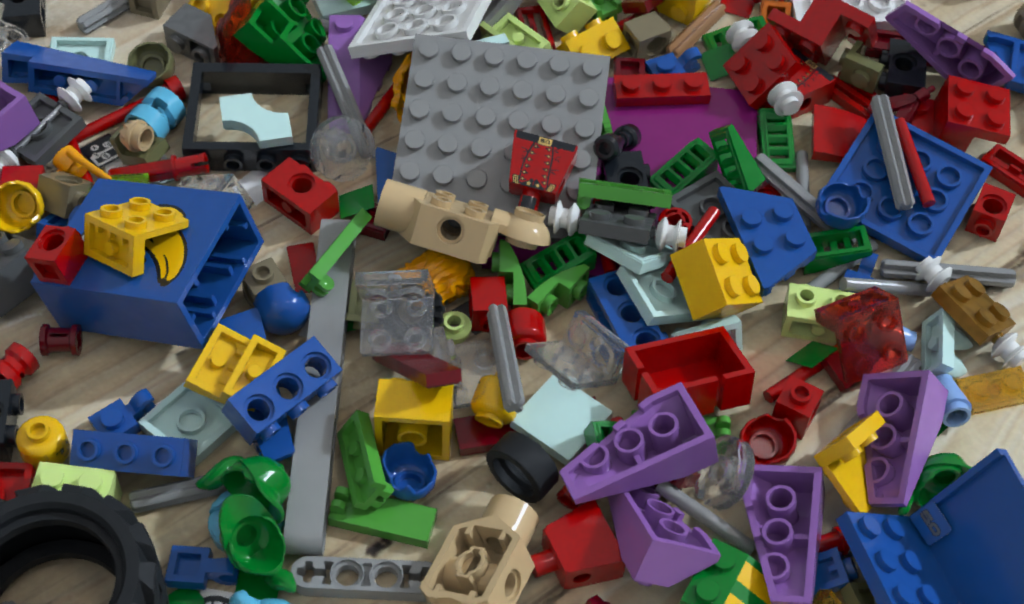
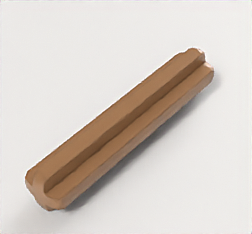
M718 0L712 1L666 46L665 54L673 52L676 58H678L684 51L691 48L702 35L725 15V4L720 3Z

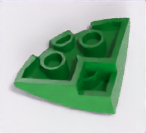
M258 0L233 34L248 49L267 62L283 64H321L316 51L319 47L323 46L327 39L321 20L312 18L306 7L309 0ZM321 65L322 79L324 83L327 77Z

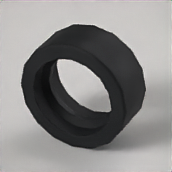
M507 432L486 454V462L496 480L512 495L527 503H537L542 500L558 482L559 473L549 454L537 442L519 432Z

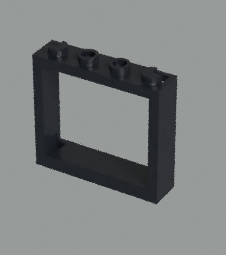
M193 62L182 143L183 157L205 152L208 161L195 163V166L209 164V171L232 172L252 170L271 172L284 160L291 157L299 164L308 166L312 172H317L323 94L321 64ZM202 94L309 95L306 143H293L292 145L260 149L257 142H197Z

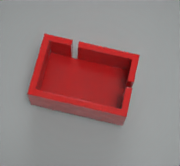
M724 326L625 348L622 382L633 400H638L637 406L648 396L679 382H682L701 415L714 413L716 406L720 411L750 404L755 370Z

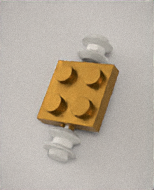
M931 256L925 258L915 269L918 273L915 281L924 279L928 283L926 292H933L930 296L980 346L989 341L994 344L991 357L1001 356L1004 359L1002 369L1008 366L1016 369L1024 362V345L1020 346L1016 342L1017 332L1008 333L1016 323L1010 318V312L1007 308L998 302H994L985 293V287L978 280L970 278L968 275L949 281L953 268L943 269L939 265L942 259L941 256H937L934 259Z

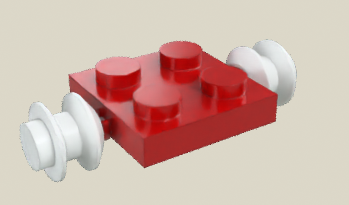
M740 20L733 23L727 30L726 40L731 44L735 54L723 67L749 106L757 110L768 100V103L774 107L775 113L779 116L796 113L800 109L804 97L800 91H797L796 84L788 80L803 67L777 29L769 22L759 31L754 29V24L750 20Z

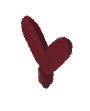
M935 86L923 87L913 94L889 97L892 111L897 112L895 116L905 118L906 122L910 124L920 104L931 97L930 94L935 91ZM869 105L867 110L868 113L872 114L871 105Z

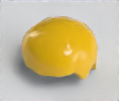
M20 180L8 181L0 185V231L15 234L34 227L44 214L45 205L41 193L31 183Z

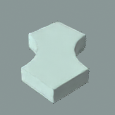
M252 93L219 97L223 129L239 130L251 135L257 141L260 149L293 144L288 112L278 113L262 108L255 102Z

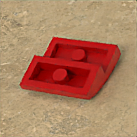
M814 104L812 111L811 160L841 163L866 124L867 119L839 108Z

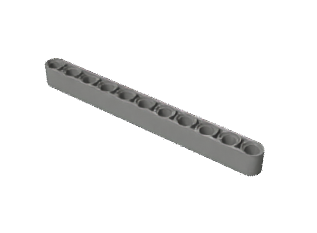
M321 219L316 262L351 220ZM356 238L327 272V275L334 281V287L324 297H319L312 292L307 340L315 336L342 368V371L335 380L338 386L322 399L316 395L307 403L310 407L297 418L294 441L295 451L292 458L290 475L291 490L287 500L283 535L286 546L285 555H324L348 326L345 316L348 313ZM305 367L306 372L310 376L320 377L319 372L315 368Z

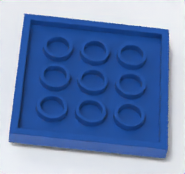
M872 113L828 183L842 181L849 185H859L865 198L870 197L871 201L865 218L856 226L865 225L867 234L918 262H922L928 256H931L933 259L937 256H942L993 167L906 122L936 203L931 207H923L905 159L915 204L910 210L899 211L895 208Z

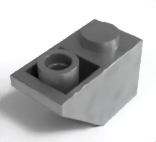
M185 3L163 24L167 47L175 53H180L195 60V62L220 63L211 14Z

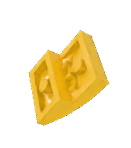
M218 323L183 386L200 395L225 404L228 398L282 360L286 350L256 334L250 340ZM251 408V409H248L247 411H252V412H254L255 409H254V408Z

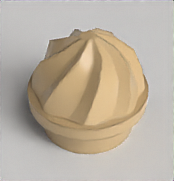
M130 120L128 123L123 124L122 129H120V142L131 152H145L154 141V130L143 120Z

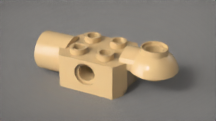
M387 179L374 218V225L398 232L410 244L476 264L487 263L488 257H491L499 233L506 236V242L528 250H535L537 245H551L550 233L544 224L545 215L539 211L521 206L515 207L514 213L497 208L491 211L488 210L489 205L480 201L469 200V203L455 200V194L444 190H436V193L428 192V190ZM448 220L457 221L461 228L452 227Z
M497 494L491 498L481 518L453 525L419 586L428 604H516L535 567L526 547L539 524V517L536 511L517 497Z

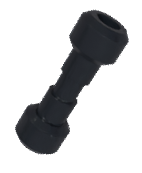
M624 124L618 127L614 133H605L599 136L593 145L594 153L602 161H611L617 158L622 151H630L636 148L641 142V132L633 124Z

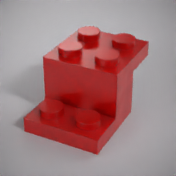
M813 0L801 21L775 8L772 9L767 17L768 22L777 29L789 48L793 46L817 64L818 62L824 66H827L845 36H847L846 39L854 45L857 40L864 42L863 45L870 49L874 47L878 40L875 17L842 0Z
M948 75L935 100L927 99L921 103L910 124L963 152H966L974 137L1006 145L1011 137L1010 89Z

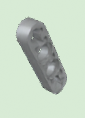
M304 556L294 562L290 572H292L295 578L296 592L304 596L427 602L419 586L421 585L422 576H426L432 563L427 561ZM306 570L314 571L311 582L303 581ZM325 570H330L331 584H325ZM344 570L354 571L359 576L358 580L350 586L341 585L336 579ZM383 572L393 573L397 577V582L388 588L380 587L375 580ZM404 574H409L408 588H403Z

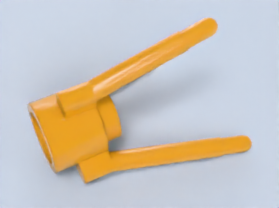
M71 145L61 148L53 158L52 164L58 169L56 172L65 171L81 178L89 171L98 178L112 180L110 175L86 160Z

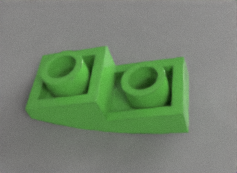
M500 240L498 252H492L491 272L498 273V276H505L507 303L511 305V309L527 307L525 280L518 258L510 244L506 240Z
M586 264L578 265L551 277L527 297V307L537 310L542 316L551 315L558 304L568 309L576 299L580 301L585 297L590 267Z

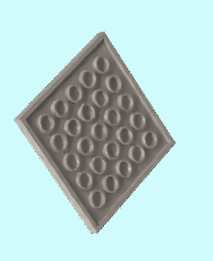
M415 34L392 180L428 190V192L436 193V190H444L455 194V200L469 203V200L480 201L489 205L488 210L491 211L497 208L514 213L520 196L509 192V175L515 130L578 146L576 164L555 204L540 202L538 211L545 215L544 224L550 233L551 242L556 243L568 236L567 229L560 228L556 234H553V227L548 226L550 207L557 206L558 201L561 200L563 208H571L574 202L577 203L579 178L596 180L598 157L594 153L593 145L595 140L601 136L611 56ZM580 209V211H581L580 217H581V215H583L584 212H585V210H583V209ZM448 220L452 227L461 228L457 221Z

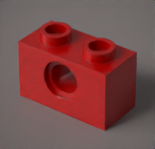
M288 157L261 179L264 201L310 235L320 229L321 219H331L339 213L338 191L335 186L329 181H323L313 174L308 166L299 164L291 157Z

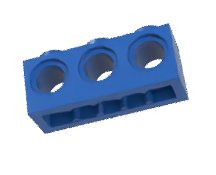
M617 270L588 279L586 301L623 370L626 347L667 339L669 336L666 332H661L658 325L647 326L617 276Z
M313 336L228 398L221 412L249 445L259 438L266 442L282 428L279 425L280 422L288 416L295 420L310 407L307 403L316 395L322 399L338 386L335 380L341 373L342 368L316 337ZM305 367L315 368L319 372L320 377L310 376L306 372ZM283 387L288 389L292 394V399L281 397L277 392V388ZM251 408L259 410L263 414L264 420L257 421L252 419L247 410Z
M73 429L69 465L114 470L117 472L194 478L198 440Z

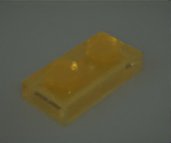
M1021 366L955 380L972 405L971 415L1024 404V372Z

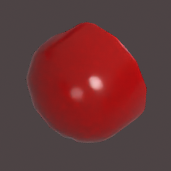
M766 413L751 419L742 428L739 435V450L749 464L785 465L795 452L797 432L787 418L780 419Z

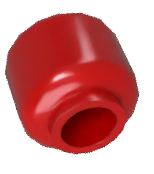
M516 307L508 311L517 359L528 360L534 358L546 346L547 337L544 317L537 310L528 307Z

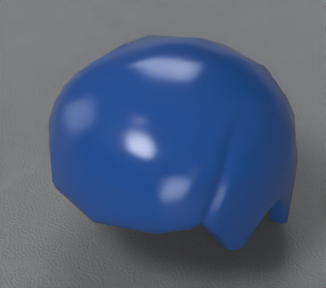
M842 181L829 182L818 192L815 208L823 223L833 229L845 230L853 228L865 218L871 200L870 197L865 198L859 185H849Z
M287 282L267 286L257 294L253 302L254 308H257L261 315L264 330L271 334L291 335L304 327L310 316L311 305L303 290L296 292Z
M412 442L394 443L384 451L381 464L386 482L390 483L394 488L392 496L405 501H415L424 498L434 489L437 469L429 453L425 455L420 454L416 451Z

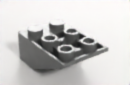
M0 231L1 318L36 292L30 283L34 271L24 258L34 241Z

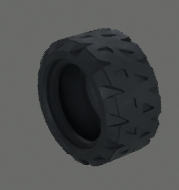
M63 484L61 491L49 485H38L14 491L16 498L9 501L0 499V597L16 578L29 569L48 561L70 558L96 563L116 577L114 591L109 604H169L166 583L156 550L144 524L138 522L132 510L114 497L106 495L103 498L93 488Z

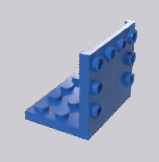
M996 448L930 500L935 502L952 528L951 532L930 546L927 545L910 519V516L846 511L836 519L877 604H1024V480L1006 449Z

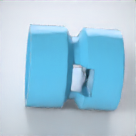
M157 86L143 98L141 104H137L128 113L124 120L125 122L127 120H143L148 126L153 128L154 136L166 138L170 130L174 129L185 118L186 108L180 98L171 90Z

